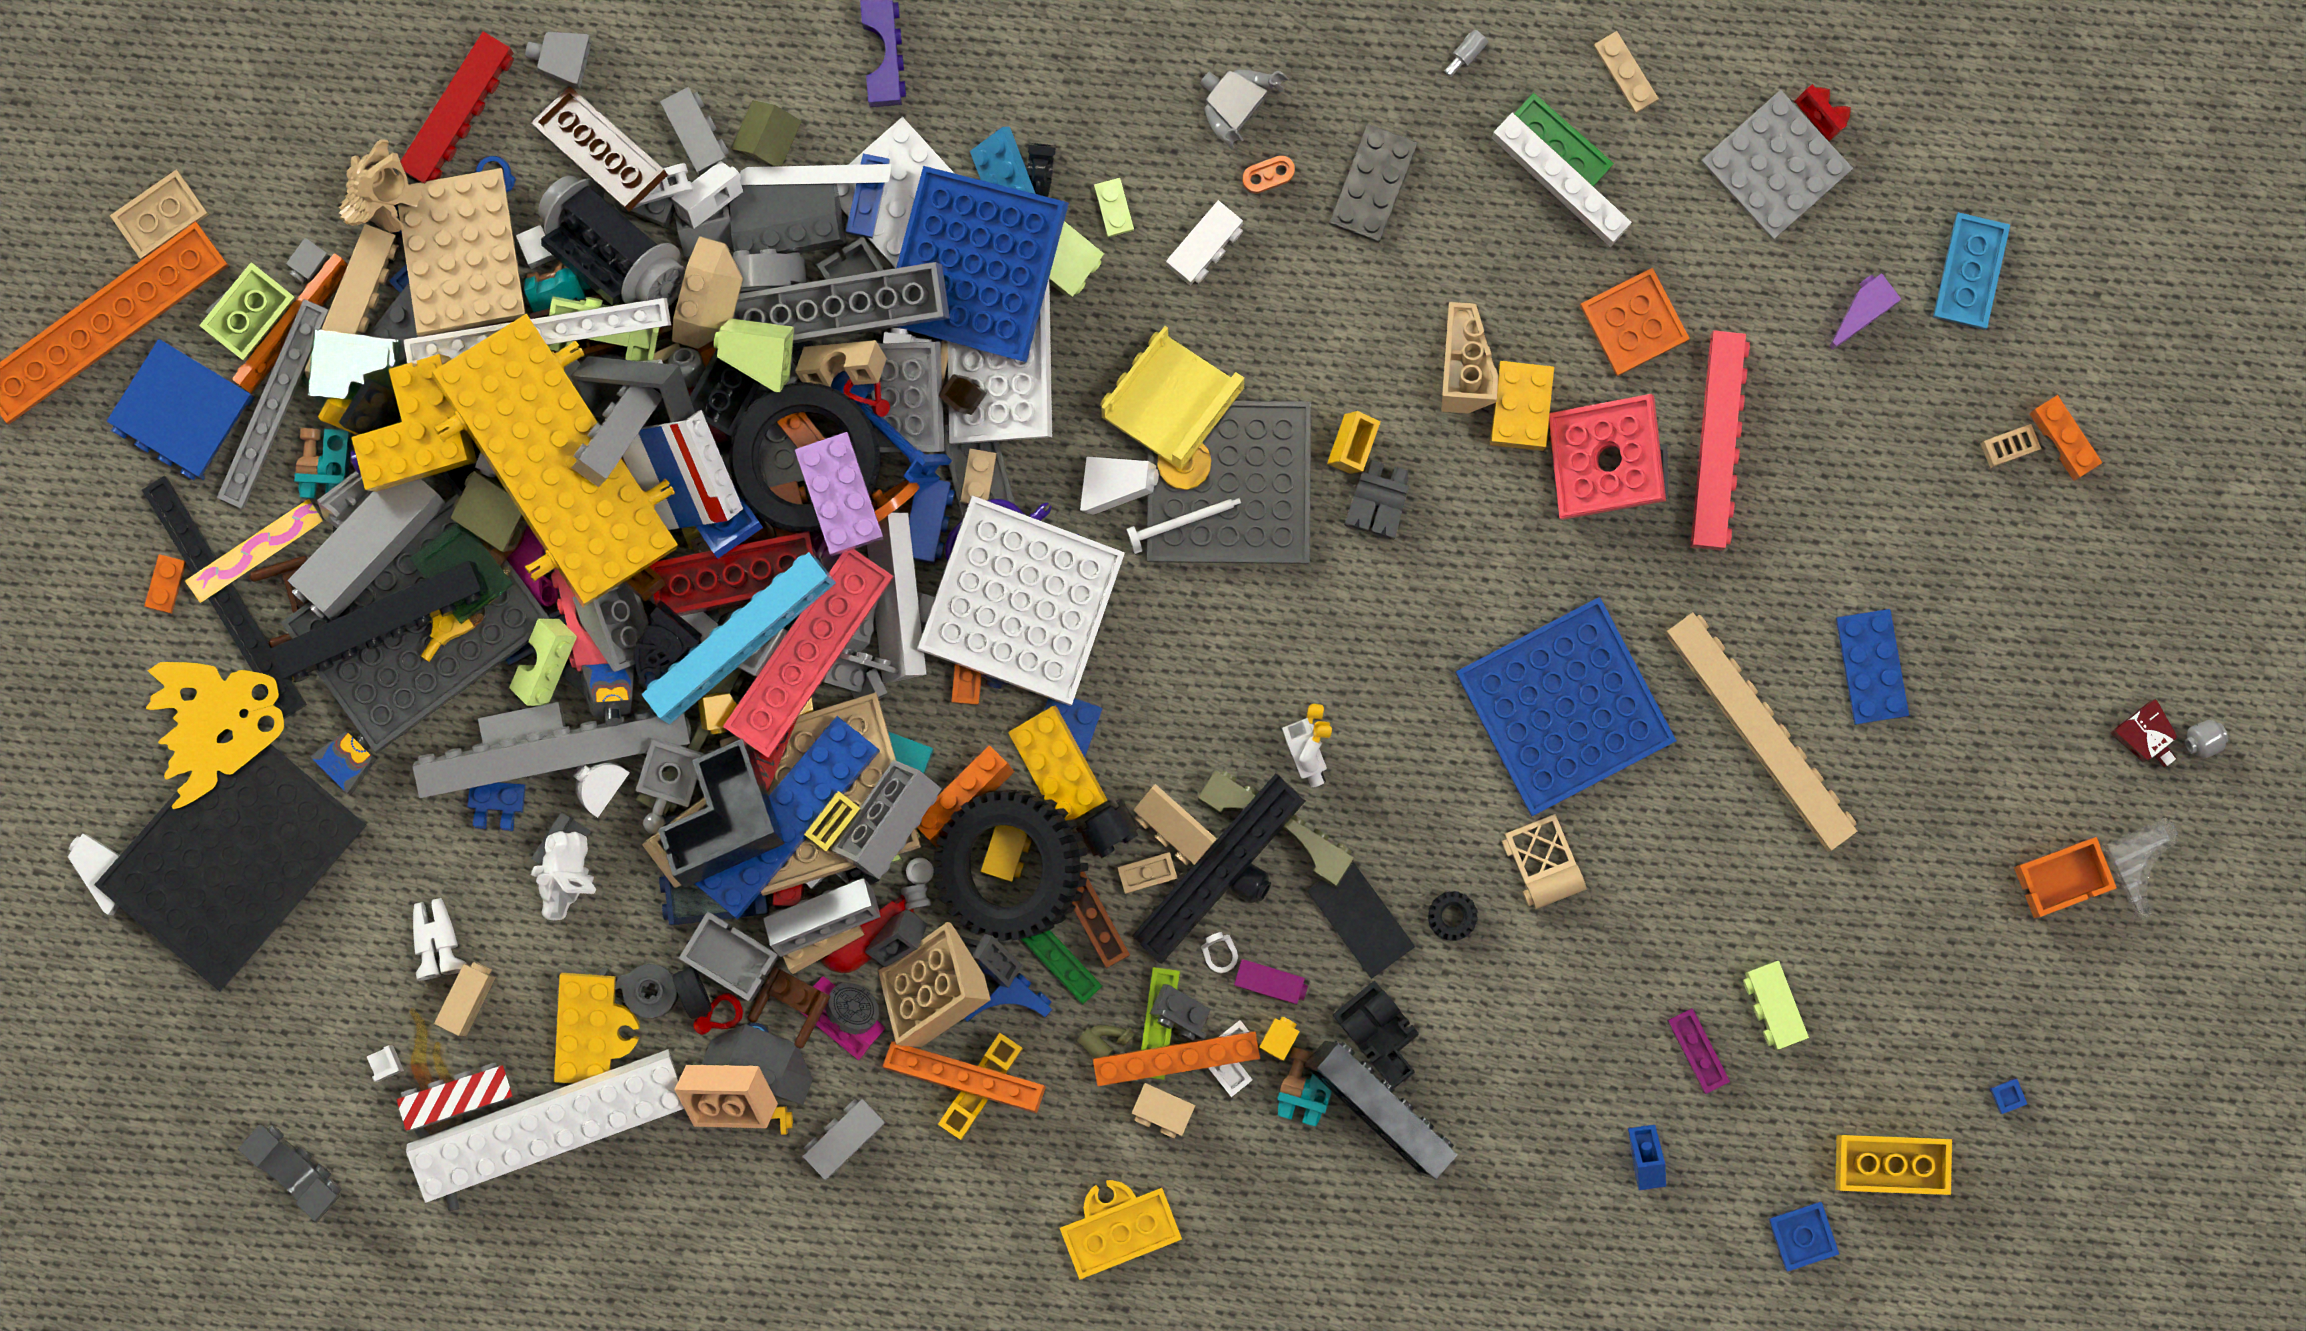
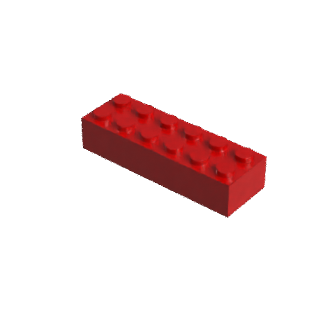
M807 531L737 545L718 559L712 551L657 561L649 567L663 578L666 585L654 594L655 606L661 600L679 616L749 603L754 594L765 590L772 584V580L778 574L785 573L792 567L793 562L799 556L806 555L809 552L816 557L812 534Z

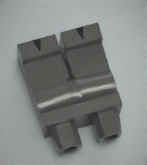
M1370 460L1365 472L1361 473L1344 525L1368 532L1376 506L1378 510L1371 533L1394 540L1409 485H1406L1408 470L1394 467L1391 480L1380 477L1384 463Z

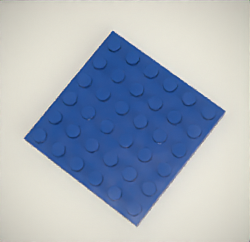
M923 166L896 268L933 262L942 264L950 319L899 326L898 328L1027 362L1069 203Z
M1600 597L1455 672L1531 817L1677 741Z

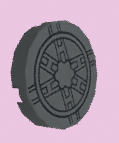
M843 983L834 987L829 994L831 997L825 1006L829 1020L833 1024L839 1025L840 1030L856 1035L867 1032L873 1027L879 1017V1006L875 997L867 989L853 983Z

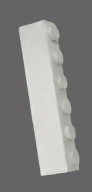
M1513 113L1494 131L1492 139L1608 246L1611 247L1629 228L1632 222Z

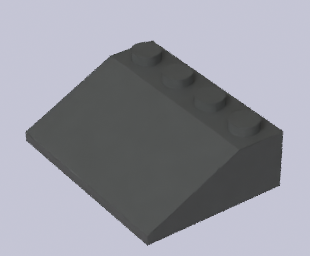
M837 183L741 185L743 192L730 201L731 237L734 252L747 250L749 254H760V250L776 249V252L779 254H801L847 244Z

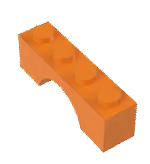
M989 745L937 796V800L928 808L917 828L938 848L940 846L937 844L938 837L948 834L942 830L945 823L954 822L950 816L955 811H962L960 806L966 802H972L973 798L990 791H996L1015 771Z

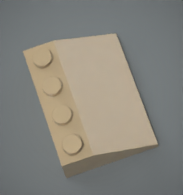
M946 922L922 939L917 950L878 970L896 1045L923 1047L991 1000L983 972L953 925L949 922Z

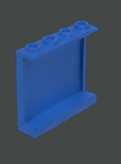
M158 339L107 419V422L113 425L112 432L126 439L127 435L136 439L134 445L147 453L150 449L158 452L157 459L170 467L173 463L181 466L180 473L193 481L196 477L204 480L205 476L203 473L246 405L250 407L255 397Z

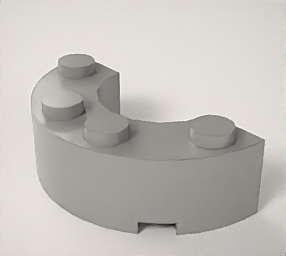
M776 249L760 250V254H749L747 250L733 252L732 257L743 277L740 293L807 283L805 259L800 256V253L779 254L776 252Z

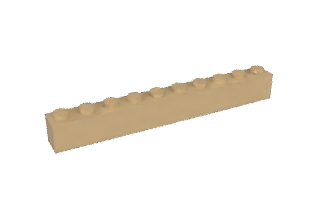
M1692 612L1665 632V636L1827 852L1832 851L1857 832L1854 827L1857 824L1849 812L1846 811L1844 813L1838 806L1840 803L1839 798L1831 789L1829 791L1826 790L1821 783L1824 781L1823 777L1816 768L1811 769L1805 762L1807 759L1806 754L1798 745L1796 747L1793 746L1788 739L1791 735L1784 725H1778L1772 718L1774 712L1766 702L1761 703L1756 697L1758 691L1749 680L1745 682L1739 673L1742 670L1733 658L1729 660L1723 653L1725 647L1716 636L1712 638L1706 629L1709 626L1701 615L1696 616Z

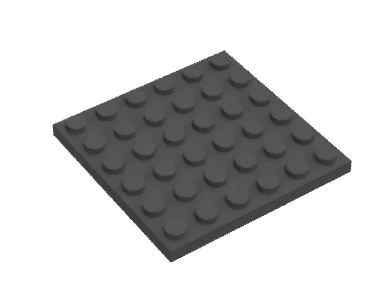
M1234 401L1202 442L1209 450L1211 457V468L1206 480L1196 488L1180 490L1167 485L1159 473L1158 483L1154 485L1153 493L1148 494L1147 528L1229 499L1235 500L1239 498L1241 503L1234 505L1232 509L1147 538V562L1310 564L1311 401ZM1148 448V461L1156 465L1158 470V454Z

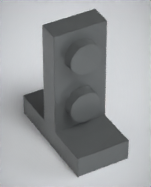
M985 934L981 941L960 936L981 971L989 974L1001 986L1009 988L1022 964L991 935Z

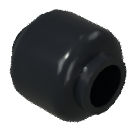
M1251 863L1231 885V891L1234 895L1248 903H1254L1257 900L1262 901L1271 887L1269 875L1266 871Z

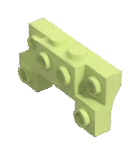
M553 296L549 316L611 306L604 305L602 300L587 297L586 301L580 300L579 302ZM617 303V304H615V305H613V306L623 305V304H622V303ZM659 327L588 339L628 346L626 360H653ZM573 341L547 346L550 350L560 351Z

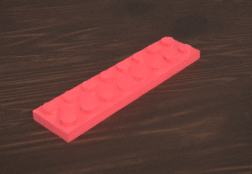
M855 549L841 554L829 572L836 584L799 615L723 726L768 758L777 748L894 577Z

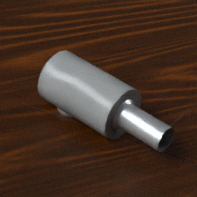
M1477 30L1469 33L1453 52L1455 59L1444 72L1449 77H1452L1462 64L1468 67L1489 43L1485 36Z

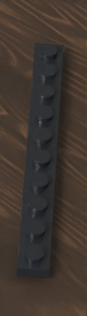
M166 476L161 477L142 489V492L193 575L217 560L214 552ZM231 582L208 598L252 671L269 675L275 679L279 697L273 705L282 711L283 719L305 707L307 704L293 681L282 678L268 640L233 583ZM261 684L262 687H263V689L265 690L266 694L268 695V688H267V686L264 685V684Z

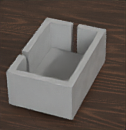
M707 911L679 959L747 1001L752 1002L764 983V980L760 978L761 975L768 976L780 956L735 927L729 931L731 927L729 923Z

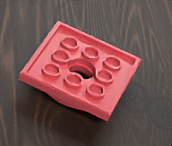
M1647 394L1549 413L1560 519L1565 520L1666 501L1654 395ZM1608 447H1617L1622 456L1620 465L1614 471H1603L1599 466L1601 452Z

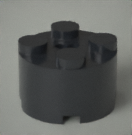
M1122 799L1116 801L1119 805L1117 808L1114 809L1113 806L1109 805L1085 821L1087 827L1084 829L1080 825L1076 828L1078 833H1082L1083 841L1093 856L1099 855L1102 859L1115 850L1113 845L1122 840L1125 844L1138 836L1136 830L1139 826Z

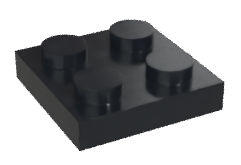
M367 377L339 420V423L344 428L358 434H364L396 424L401 416L394 389Z

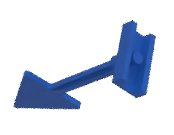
M842 371L834 377L831 384L833 389L844 393V385L850 379L847 372ZM874 384L853 385L850 393L868 398L874 390ZM853 400L863 410L870 422L909 458L911 466L904 474V477L910 483L937 482L940 477L935 473L939 465H949L952 462L946 454L925 455L921 450H917L883 417L875 415L869 404Z

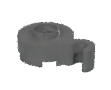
M645 964L638 966L629 974L620 975L616 981L615 991L622 989L625 1004L631 1012L640 1017L654 1019L664 1016L673 1009L678 1000V993L672 978L673 974L661 965ZM603 967L598 975L607 976L610 972L609 968ZM653 983L656 985L654 989L658 990V994L656 996L652 995L648 999L645 997L647 993H644V988L649 987Z

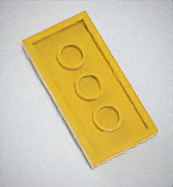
M1056 705L1008 732L1041 794L1045 795L1044 799L1054 800L1057 802L1055 809L1064 808L1069 813L1064 818L1066 821L1076 820L1108 801Z

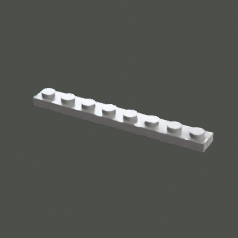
M303 299L217 498L241 509L245 508L329 312L328 309Z

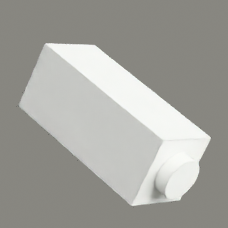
M722 161L718 162L691 183L693 191L675 195L671 198L677 215L695 229L743 192L740 183L742 179L740 173L733 166L728 167Z

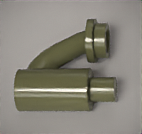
M1097 1025L1089 1027L1076 1042L1091 1056L1098 1058L1113 1055L1111 1054L1113 1049L1100 1038L1101 1036L1117 1037L1119 1039L1116 1042L1125 1046L1135 1034L1131 1031V1027L1125 1030L1109 1025Z

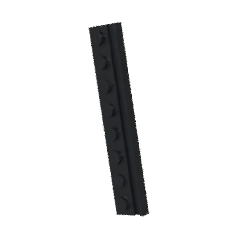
M1275 773L1132 937L1158 963L1162 964L1306 800L1285 782L1280 775Z

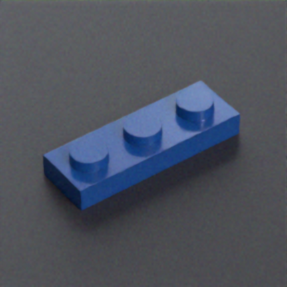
M863 153L861 165L890 163L889 158ZM885 182L856 183L846 228L847 234L873 239Z

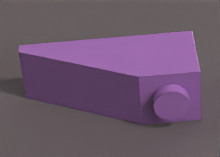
M1883 274L1876 278L1870 275L1859 284L1862 288L1856 293L1830 344L1832 350L1901 300Z

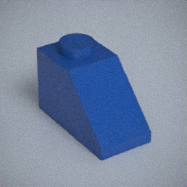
M1648 1125L1628 1128L1638 1189L1646 1190L1666 1187V1165L1656 1126Z

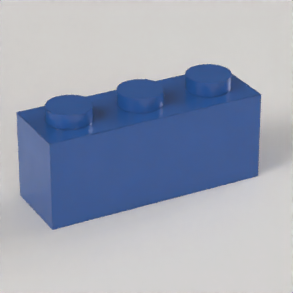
M941 480L918 483L920 488L914 495L909 526L913 560L935 564L936 558L941 559L944 543L940 542L942 532L947 533L950 517L945 516L947 505H953L955 490H951V482Z

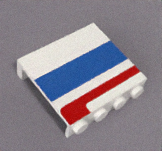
M702 410L697 411L684 421L642 427L623 454L627 468L640 488L645 492L664 479H667L670 483L667 488L672 486L675 494L655 505V511L668 530L728 521L743 509Z

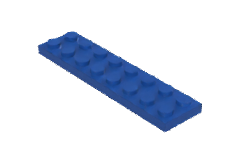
M836 716L769 795L785 844L695 883V885L738 920L807 837L804 833L836 792L839 791L844 795L880 750Z

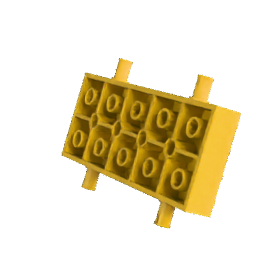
M525 314L432 371L433 380L455 414L440 425L435 426L434 429L438 435L440 434V439L443 442L463 429L469 433L545 549L546 554L525 566L529 574L533 572L530 577L533 581H536L555 568L560 572L584 608L676 550L678 544L655 511L656 504L674 495L675 492L672 486L667 488L670 484L667 479H664L645 492L640 488L622 459L619 460L610 475L599 487L571 468L577 460L573 455L582 443L586 446L591 440L588 434L597 423L595 417L564 372L565 366L583 357L584 353L581 348L578 349L579 344L576 341H573L556 353L551 352L528 315Z

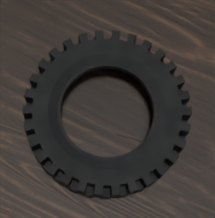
M1006 790L987 793L986 795L975 797L972 802H966L960 806L962 811H955L950 816L954 822L945 823L942 828L948 834L938 837L937 844L944 847L943 850L935 851L934 859L941 860V866L934 867V875L942 874L943 881L936 882L937 889H946L947 894L942 896L941 899L944 904L952 902L954 905L948 911L952 916L962 915L963 917L959 920V923L964 927L973 925L970 931L976 935L985 933L998 938V941L1011 939L1013 941L1042 934V932L1055 928V924L1062 923L1066 919L1064 914L1072 913L1076 907L1072 902L1078 901L1082 897L1083 893L1077 891V888L1085 886L1087 878L1080 877V872L1088 871V863H1080V857L1087 855V849H1078L1077 842L1084 840L1082 833L1073 834L1072 829L1077 827L1074 819L1066 821L1064 818L1069 813L1064 808L1055 809L1057 802L1052 799L1043 800L1045 795L1040 793L1031 794V791ZM997 825L1013 826L1027 833L1036 843L1042 858V877L1037 890L1028 900L1014 907L998 906L984 899L979 893L971 873L970 859L974 842L983 832Z

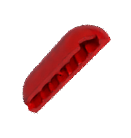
M901 895L895 901H891L880 909L881 917L860 925L864 935L821 958L822 964L833 972L850 973L871 960L872 957L865 952L866 948L893 916L905 910V897Z

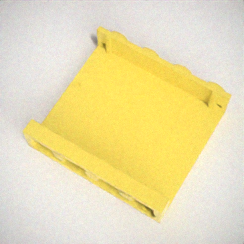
M1164 326L1160 332H1155L1148 342L1149 347L1144 353L1139 352L1133 360L1131 370L1128 373L1124 372L1120 376L1116 389L1112 394L1109 392L1105 395L1100 406H1102L1103 419L1182 470L1243 391L1244 377L1236 372L1232 377H1229L1168 337V327Z

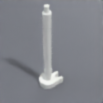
M1239 498L1235 500L1229 499L1137 532L1134 526L1126 530L1134 553L1142 552L1140 540L1232 509L1234 505L1240 504L1241 501Z

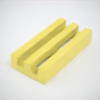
M837 791L804 835L824 851H827L860 808L841 792ZM839 799L843 801L816 836L812 833ZM849 806L851 808L849 813L826 842L823 843L821 841L823 836L846 807Z

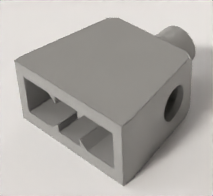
M546 32L543 45L528 42L525 57L539 60L537 69L540 74L580 89L592 39L588 34Z

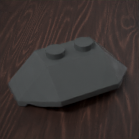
M747 1024L712 1039L701 1064L759 1066L773 1095L801 1105L804 1104L813 1081L800 1049L794 1045V1042Z

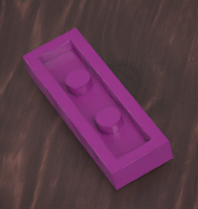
M1693 1008L1667 1020L1704 1094L1729 1083L1730 1080Z

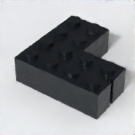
M743 739L692 760L708 807L658 829L664 850L668 854L666 857L672 875L684 888L785 844L754 752Z

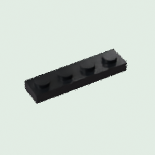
M560 226L541 238L542 247L612 306L623 300L621 293L625 278L565 227Z

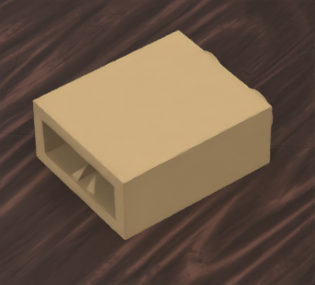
M475 962L472 965L463 964L434 1024L458 1036H467L496 978L490 975L492 969Z

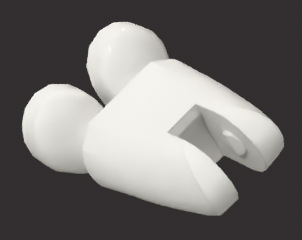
M442 898L432 900L435 920L432 922H428L425 904L423 902L414 904L413 936L415 955L422 956V963L416 971L418 981L438 978L441 974H457L460 972L463 964H467L465 961L455 958L451 949L458 947ZM439 952L440 968L435 960L434 953Z

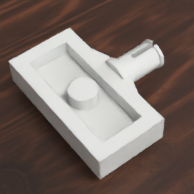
M891 328L890 333L884 332L883 343L888 344L932 342V339H921L909 335L907 329Z

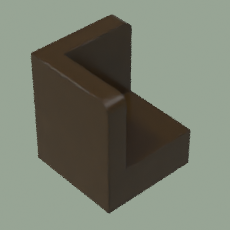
M953 374L940 392L939 397L955 411L972 415L987 393L970 378Z

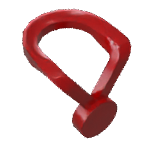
M849 379L843 388L845 395L852 400L873 405L872 411L877 416L884 417L888 414L890 404L887 400L881 399L880 380L879 383H873L875 389L874 401L850 393L854 384Z
M730 993L717 996L711 1002L712 1011L706 1013L705 1017L697 1018L693 1026L700 1035L707 1034L711 1028L723 1030L735 1027L743 1017L740 1001ZM722 1000L731 1002L736 1013L733 1020L724 1024L710 1021L714 1008Z

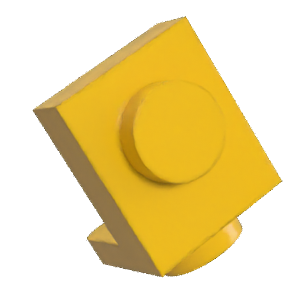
M777 1106L771 1119L780 1118L781 1135L788 1134V1128H793L792 1112H787V1106Z

